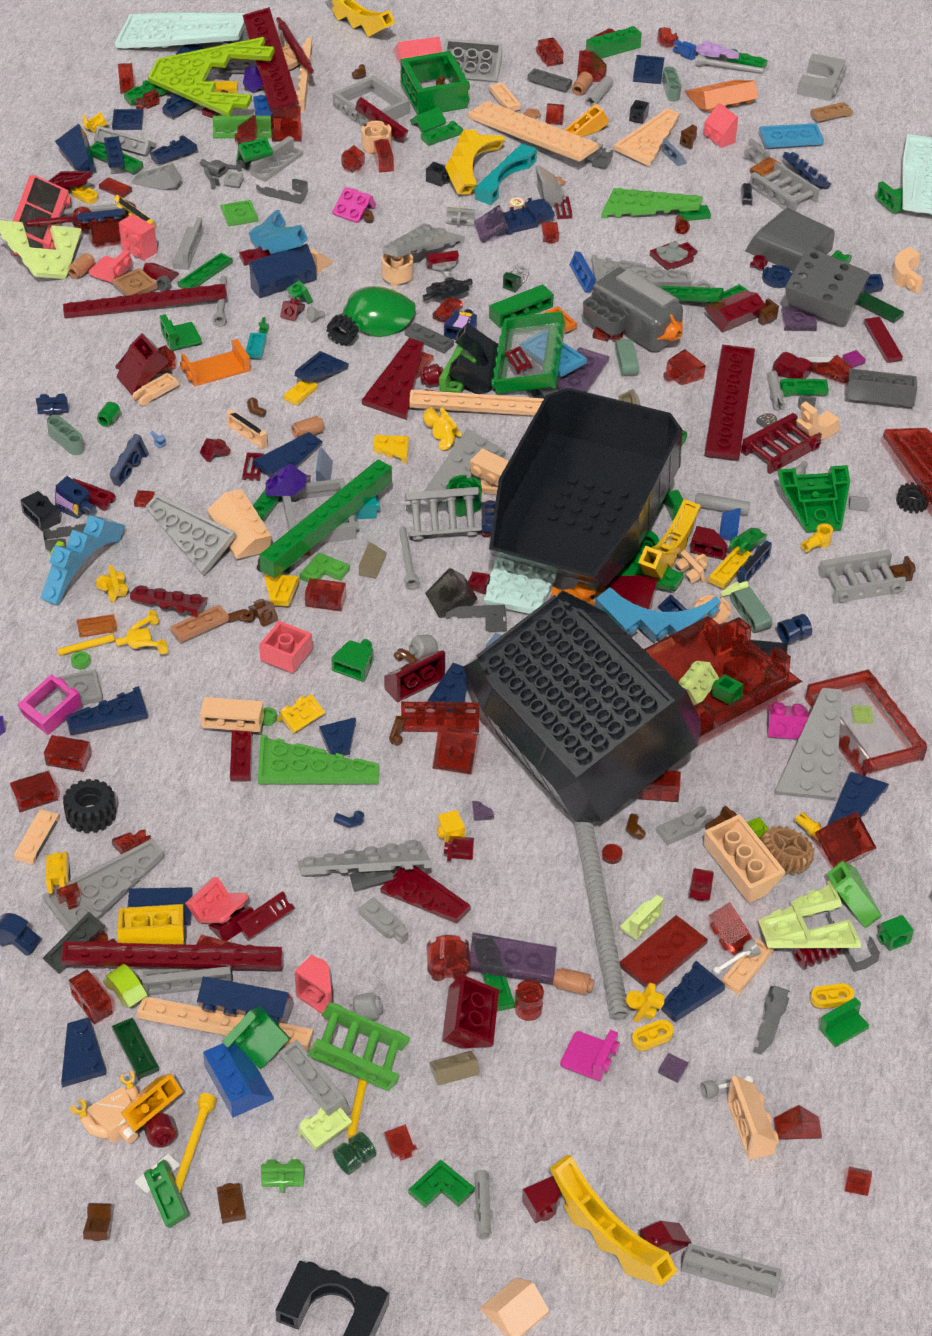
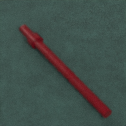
M76 215L55 218L39 217L35 220H25V226L45 227L50 224L80 221L76 220Z

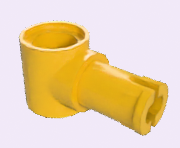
M829 524L818 525L817 531L812 534L811 538L801 543L802 550L809 552L816 546L822 548L829 547L833 527Z

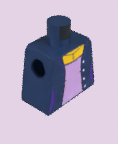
M466 309L464 312L454 311L444 324V336L456 340L457 332L466 323L477 329V315L470 309Z
M66 476L56 485L55 505L58 506L60 512L76 519L80 518L84 513L92 515L95 512L96 506L89 503V491L73 479Z

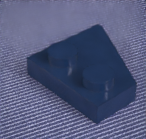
M171 92V98L167 99L166 104L162 107V111L169 117L175 118L192 108L194 103Z
M355 717L319 726V732L329 754L350 755L354 729L356 727Z

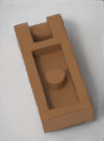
M845 102L811 109L810 115L817 122L840 116L850 117L853 114V110Z

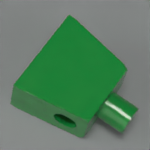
M363 639L361 643L349 640L331 657L332 671L364 683L374 661V649L372 648L371 641Z

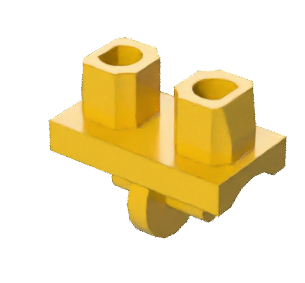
M108 565L109 573L106 576L100 575L96 579L95 584L98 589L107 591L109 601L115 602L117 596L126 597L128 587L127 584H123L124 572H117L114 566Z
M649 983L642 993L635 990L627 993L625 997L627 1005L630 1008L636 1009L637 1012L633 1017V1021L639 1023L642 1018L653 1020L657 1008L661 1009L664 1005L665 995L655 992V984Z

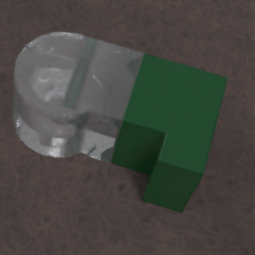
M516 265L512 271L506 272L503 275V288L515 293L527 281L530 270Z

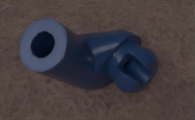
M355 811L352 817L336 813L333 822L351 828L361 825L364 822L363 818L365 815L362 811Z

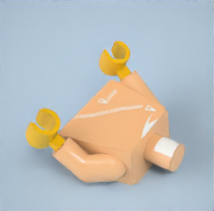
M128 1071L131 1077L130 1081H125L123 1075H120V1082L126 1085V1089L121 1087L86 1108V1103L82 1099L77 1100L81 1110H77L74 1105H71V1113L80 1116V1122L90 1135L101 1139L106 1138L112 1143L123 1138L127 1144H130L137 1139L138 1134L136 1131L133 1132L121 1114L138 1094L136 1085L133 1086L132 1083L134 1080V1073L132 1071Z

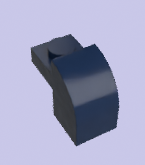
M4 913L0 916V945L2 947L11 943L27 956L32 952L41 937L27 926L29 922L23 917L13 913Z

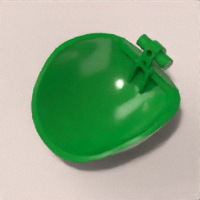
M367 286L350 294L342 314L343 316L346 314L347 318L351 317L352 322L355 320V325H358V329L375 337H385L397 333L409 324L414 316L416 305L407 296L393 289Z

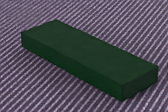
M866 292L863 293L857 304L892 323L897 322L904 315V311Z
M133 1018L112 1026V1031L138 1080L159 1071L158 1065Z

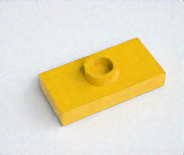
M301 380L283 395L284 400L298 406L318 389V384Z

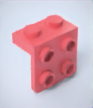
M125 249L116 258L102 257L88 271L89 275L113 283V279L124 275L132 267L131 253Z
M212 877L185 904L198 923L222 924L231 918V914L235 910L244 906L249 896L247 893H228L220 879Z

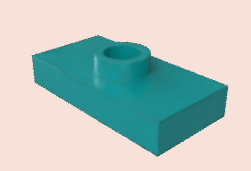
M250 332L246 347V353L250 358L262 359L267 339L266 333Z

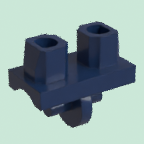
M64 393L57 394L56 397L41 394L39 398H36L38 414H50L52 416L59 413H69L68 399Z

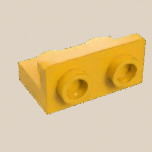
M312 694L306 698L303 695L294 702L293 706L287 705L281 709L277 720L278 722L284 721L292 734H295L323 716L325 711Z

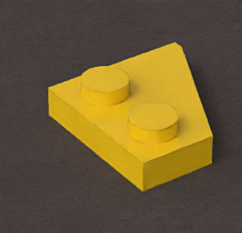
M374 435L373 451L390 458L396 456L401 458V462L407 463L409 436Z
M265 574L264 578L270 602L274 606H289L299 584V577L278 575L274 579Z

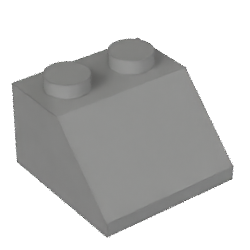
M536 165L538 192L541 199L544 198L551 206H555V203L561 205V202H563L562 198L565 195L563 188L561 189L560 181L556 179L553 173Z

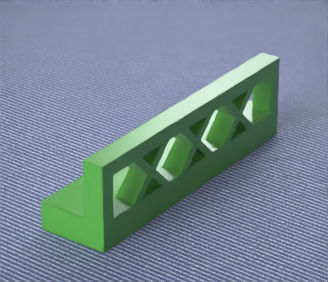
M213 116V139L272 138V116Z
M457 345L439 377L440 392L461 393L464 384L449 375L450 364L460 354L475 364L477 363L475 357L465 354V349Z

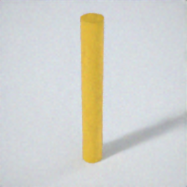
M113 634L58 648L57 651L58 655L62 656L115 641Z
M361 1079L358 1080L350 1117L352 1125L348 1128L346 1135L350 1140L356 1137L367 1082Z

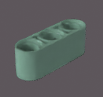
M665 67L663 69L662 84L667 99L673 102L679 101L681 83L677 71L674 67Z
M633 339L615 340V353L621 376L638 375L639 363Z
M52 415L47 418L48 434L54 441L72 455H80L84 452L83 437L80 432L59 415Z
M750 587L731 592L733 606L753 633L772 627L770 614Z

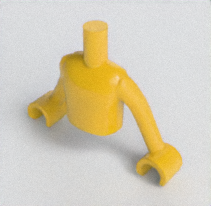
M150 610L147 617L134 624L127 631L126 637L115 639L116 646L129 644L133 649L143 646L158 647L160 654H167L169 649L164 639H160L157 642L152 641L148 628L139 629L148 622L151 625L158 624L157 612Z

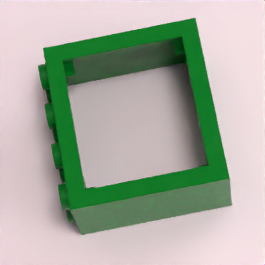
M451 51L401 59L400 84L417 115L439 106L442 113L468 108L470 83L466 80L464 72L462 73L461 67L457 64L456 58L452 55ZM438 76L448 77L450 81L449 84L422 88L419 83L438 79Z

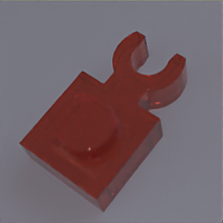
M154 89L144 93L143 98H136L135 102L139 104L136 106V109H149L159 105V92Z
M596 326L592 338L608 342L610 339L615 342V340L623 338V332L618 335H610Z
M145 829L139 830L135 835L129 832L113 838L112 846L120 854H123L150 840L151 835L146 836Z

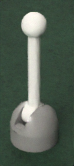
M751 938L745 942L743 952L723 965L714 967L713 973L719 975L721 970L745 955L755 957L760 954L761 950L754 939Z
M748 1075L744 1078L753 1083L752 1076ZM713 1080L703 1081L700 1083L701 1094L706 1100L717 1096L719 1089L730 1087L731 1082L717 1085Z

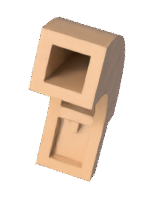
M908 247L897 254L892 276L900 288L906 286L917 294L921 292L923 278L912 270L918 268L921 254Z
M808 402L801 404V417L796 422L798 428L811 437L820 432L822 434L821 440H824L840 430L839 418L830 411L826 410L818 416V410Z

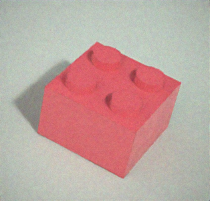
M133 214L119 222L121 247L123 250H129L132 255L143 261L157 253L155 226Z
M278 621L259 644L260 660L294 673L313 649L312 633Z

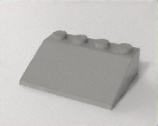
M458 39L445 40L444 52L451 51L452 55L455 56L456 62L460 65L462 73L464 72L466 80L497 83L503 54L502 43Z

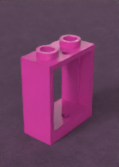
M51 674L20 701L17 706L26 719L46 735H49L66 720L67 715L72 714L82 703L79 699L80 693L74 687L69 688L61 677L56 678ZM56 688L68 696L46 717L34 709Z

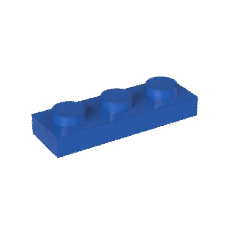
M575 251L569 265L584 292L590 293L596 283V278L582 253Z

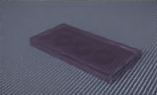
M579 347L577 352L586 357L587 363L565 376H558L557 391L573 388L588 392L609 362V356Z
M472 932L468 970L553 985L557 947Z

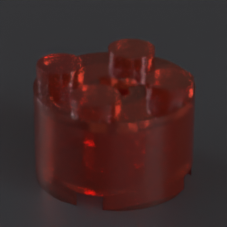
M442 935L436 937L435 942L431 943L430 940L427 943V971L432 976V980L442 981L444 978H454L456 980L461 974L466 976L470 971L469 942L466 939L464 942L457 935Z

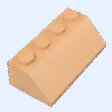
M242 489L225 492L207 509V513L212 521L236 533L237 537L228 546L236 559L260 554L270 546L272 535Z
M740 814L705 830L704 846L748 903L766 896L785 875L786 871Z

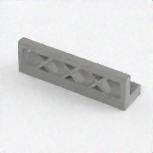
M98 125L94 140L104 143L105 137L119 136L122 149L148 156L150 147L156 148L157 145L152 141Z
M288 136L272 147L273 156L251 162V176L266 182L303 155V151L295 148L294 138Z
M197 217L193 227L187 226L172 263L174 269L189 270L203 235L201 217Z
M230 966L220 968H167L143 971V988L148 996L200 990L203 976L231 981Z
M295 1040L278 1052L282 1060L327 1116L340 1107L346 1115L351 1113L343 1095L317 1063L307 1056L308 1052L298 1040Z
M690 1243L685 1252L682 1272L773 1298L776 1297L782 1269Z

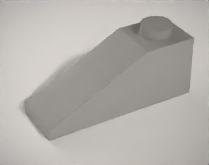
M170 163L138 173L132 180V183L163 190L168 188L174 189L179 185L178 183L182 177L175 165Z

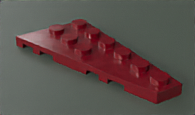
M408 338L362 398V405L407 420L408 409L410 408V392L415 387L424 342Z

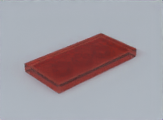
M675 915L620 961V967L644 988L649 983L655 984L657 987L708 943V939L679 916Z

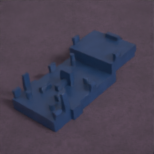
M528 198V202H525V208L522 206V208L514 210V207H510V211L497 213V207H494L493 215L492 212L487 213L486 222L498 237L537 228L538 222L553 219L555 212L544 198L533 201L532 198Z

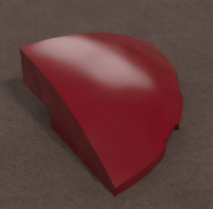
M638 575L618 576L609 582L605 587V591L611 588L629 602L651 610L657 591L658 578Z

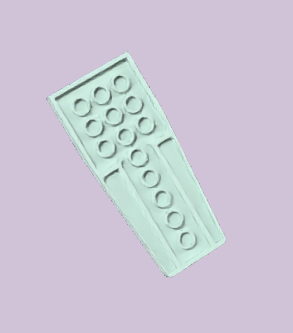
M169 12L129 14L115 42V46L122 49L154 48L160 46L165 48L172 45L239 40L245 28L242 15L247 13Z
M907 134L902 161L903 210L932 215V137Z

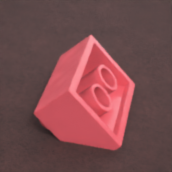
M440 37L398 42L393 49L399 63L403 58L442 52Z

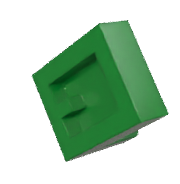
M300 280L287 288L288 293L294 299L304 300L308 305L313 302L308 289Z

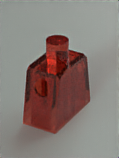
M684 349L667 361L666 372L663 373V377L666 381L673 379L679 385H685L703 379L706 365Z

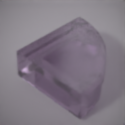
M472 801L474 821L494 820V813L491 808L483 805L482 802Z

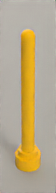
M201 1093L197 1101L199 1112L175 1178L179 1193L182 1190L207 1114L214 1110L217 1102L216 1097L208 1093Z

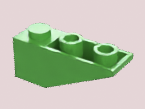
M842 861L827 873L836 891L865 928L882 916L857 868Z

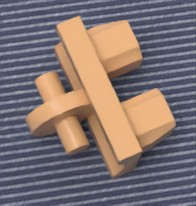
M686 550L682 551V558L675 563L677 569L681 573L690 569L685 575L691 584L699 579L702 583L705 582L707 578L703 574L704 569L708 567L707 556L705 554L699 556L695 554L692 558Z

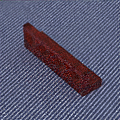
M401 701V716L405 718L401 732L479 733L480 705L478 702ZM405 708H406V709H415L416 711H414V712H405ZM427 709H434L435 711H434V712H427V711H425V710H427ZM453 709L455 711L453 713H447L445 710ZM475 709V713H467L465 710Z

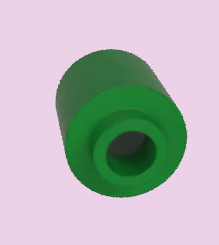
M107 402L98 413L97 421L99 424L108 426L115 421L121 413L118 404Z

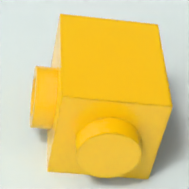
M457 810L438 815L436 830L439 839L442 838L445 843L449 841L450 836L465 837V826Z

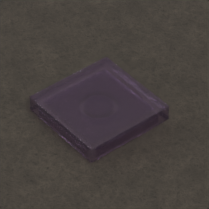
M500 205L474 221L482 243H485L509 227Z
M782 306L781 314L784 331H817L815 315L794 307Z

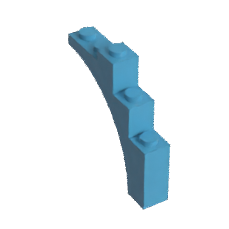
M275 210L261 225L255 226L248 233L255 247L261 246L262 250L269 249L270 254L300 247L308 240L302 225L283 227L286 222L280 210Z
M89 515L83 532L72 530L66 547L55 545L49 561L52 566L40 598L59 605L68 584L82 563L101 546L111 542H119L125 525L111 519Z
M609 588L596 598L594 606L608 613L628 635H633L640 628L655 642L658 639L662 640L669 633L684 647L686 644L691 645L698 638V630L705 624L706 619L710 616L714 617L720 611L721 601L714 597L705 604L693 609L678 612H661L637 606Z

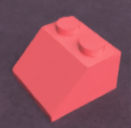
M717 104L704 122L703 134L721 148L735 143L738 116L722 104Z
M312 954L295 970L296 997L322 1014L328 1003H332L329 965L325 960L317 958Z

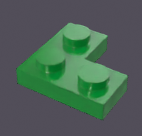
M441 1159L408 1189V1194L425 1208L441 1193L460 1207L475 1192L473 1185Z

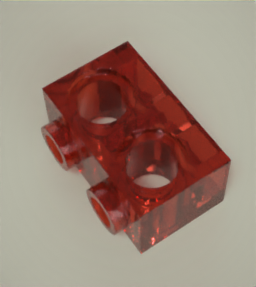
M554 37L538 40L536 52L547 67L563 64L564 51Z
M88 969L69 979L72 997L93 1024L113 1014L110 997Z

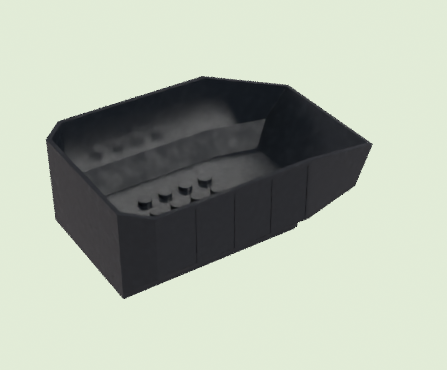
M573 388L563 389L546 395L499 477L489 551L492 556L606 587L639 551L651 523L681 466L682 428L669 412Z
M564 590L543 603L463 667L481 710L499 739L574 822H602L698 746L702 721L687 690L631 638L608 613Z

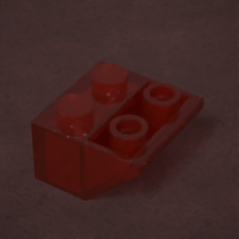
M858 812L844 816L815 832L833 868L842 861L849 864L862 859L877 849Z

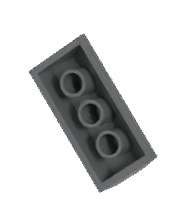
M849 368L846 399L853 402L861 400L870 404L878 402L887 406L895 404L904 408L914 407L918 388L917 376Z

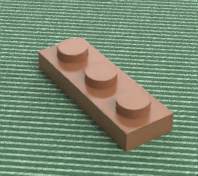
M220 605L201 612L197 617L193 616L170 626V630L181 643L228 622L229 615Z

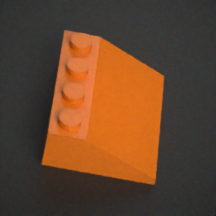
M731 80L685 90V94L699 109H705V112L713 111L719 103L727 108L729 104L736 106L740 105V102L750 103L753 102L752 99L758 98L756 81Z

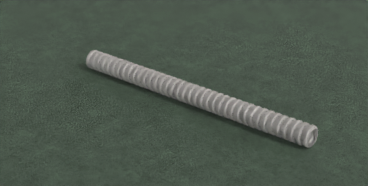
M575 822L610 1017L613 1020H623L629 1016V1010L625 1001L626 993L593 822Z

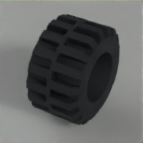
M86 779V781L80 780L78 784H72L70 786L71 789L65 791L66 795H63L66 821L72 829L76 828V831H84V833L88 834L92 831L97 833L100 829L102 831L106 829V826H110L112 820H115L117 809L114 791H112L110 785L107 786L106 782H100L98 779L94 781L91 779Z

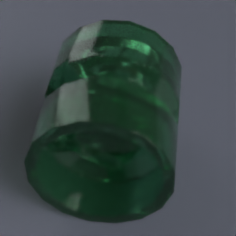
M360 1131L350 1137L348 1143L343 1142L332 1151L336 1163L347 1175L359 1169L361 1163L366 1164L376 1157V1150L372 1142Z

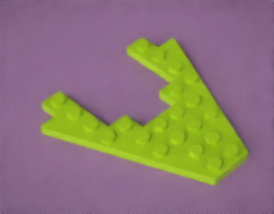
M261 37L157 58L148 76V80L150 83L191 100L200 106L230 117L234 108L248 109L252 101V95L214 92L216 88L215 82L205 81L211 68H226L230 58L271 61L275 50L274 47L264 46L265 38Z

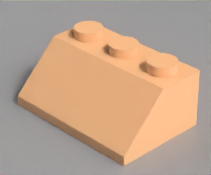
M732 1076L727 1103L747 1158L753 1159L775 1154L779 1139L777 1132L772 1130L770 1113L764 1109L762 1093H758L754 1083L738 1076Z

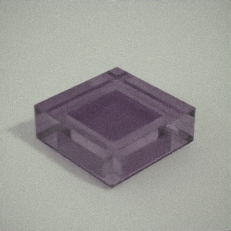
M668 1053L658 1069V1074L678 1083L688 1067V1062Z

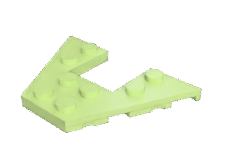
M0 220L2 239L7 241L8 246L14 253H18L21 256L22 262L35 277L66 278L81 228L52 225L50 232L56 250L42 249L29 246L23 222Z
M831 880L827 881L828 885L820 890L813 889L807 895L790 902L791 906L785 910L777 909L771 915L758 920L768 948H861V943L850 919L810 930L807 929L803 916H813L818 912L832 911L842 907L840 897Z

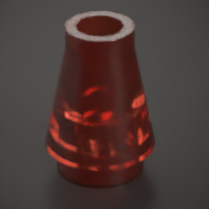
M682 215L676 216L675 231L679 234H686L690 229L689 222Z

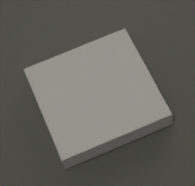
M96 669L59 676L67 683L69 688L74 687L80 693L79 699L82 705L103 701ZM61 692V697L63 701L68 696Z

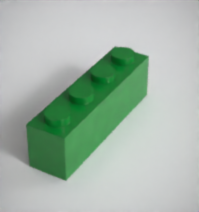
M631 26L623 30L586 39L585 55L592 61L641 48L642 32L635 26Z
M543 284L489 305V319L501 328V325L504 324V318L534 315L552 308L554 294Z

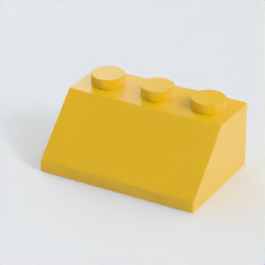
M183 904L119 908L117 925L118 943L184 944Z

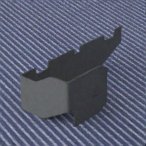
M292 179V189L300 192V195H291L287 191H276V189L266 186L262 188L257 184L256 189L268 197L302 204L308 191V181Z
M86 523L75 525V527H58L57 530L52 531L50 529L42 530L45 549H49L51 552L58 541L64 542L66 547V539L60 537L70 536L72 530L83 532Z
M504 604L458 606L446 612V619H451V616H457V619L472 618V616H475V618L486 617V631H507V616Z
M828 910L827 917H828L829 923H830V924H833V923H835V922L832 921V919H831V917H830L831 914H830V912H829V910ZM869 936L867 944L871 956L863 961L855 962L853 956L849 953V949L842 948L853 972L866 969L878 962L880 951L871 936Z
M775 985L770 986L764 1004V1019H766V1022H762L757 1038L760 1040L759 1046L754 1047V1053L761 1055L773 1043L781 1016L787 1008L790 990Z

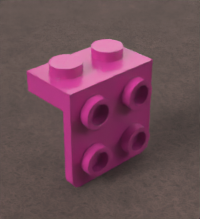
M345 186L332 213L338 217L358 223L366 208L374 209L376 203L370 194Z
M781 702L769 704L768 737L799 739L809 718L808 709L802 704H792V706H786Z
M610 1029L606 1039L602 1040L581 1031H576L560 1061V1066L601 1082L604 1073L608 1072L611 1067L613 1054L616 1055L619 1050L620 1042H617L618 1032Z

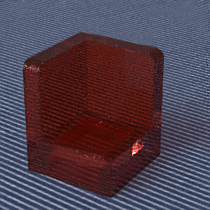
M548 103L545 123L563 125L565 105Z

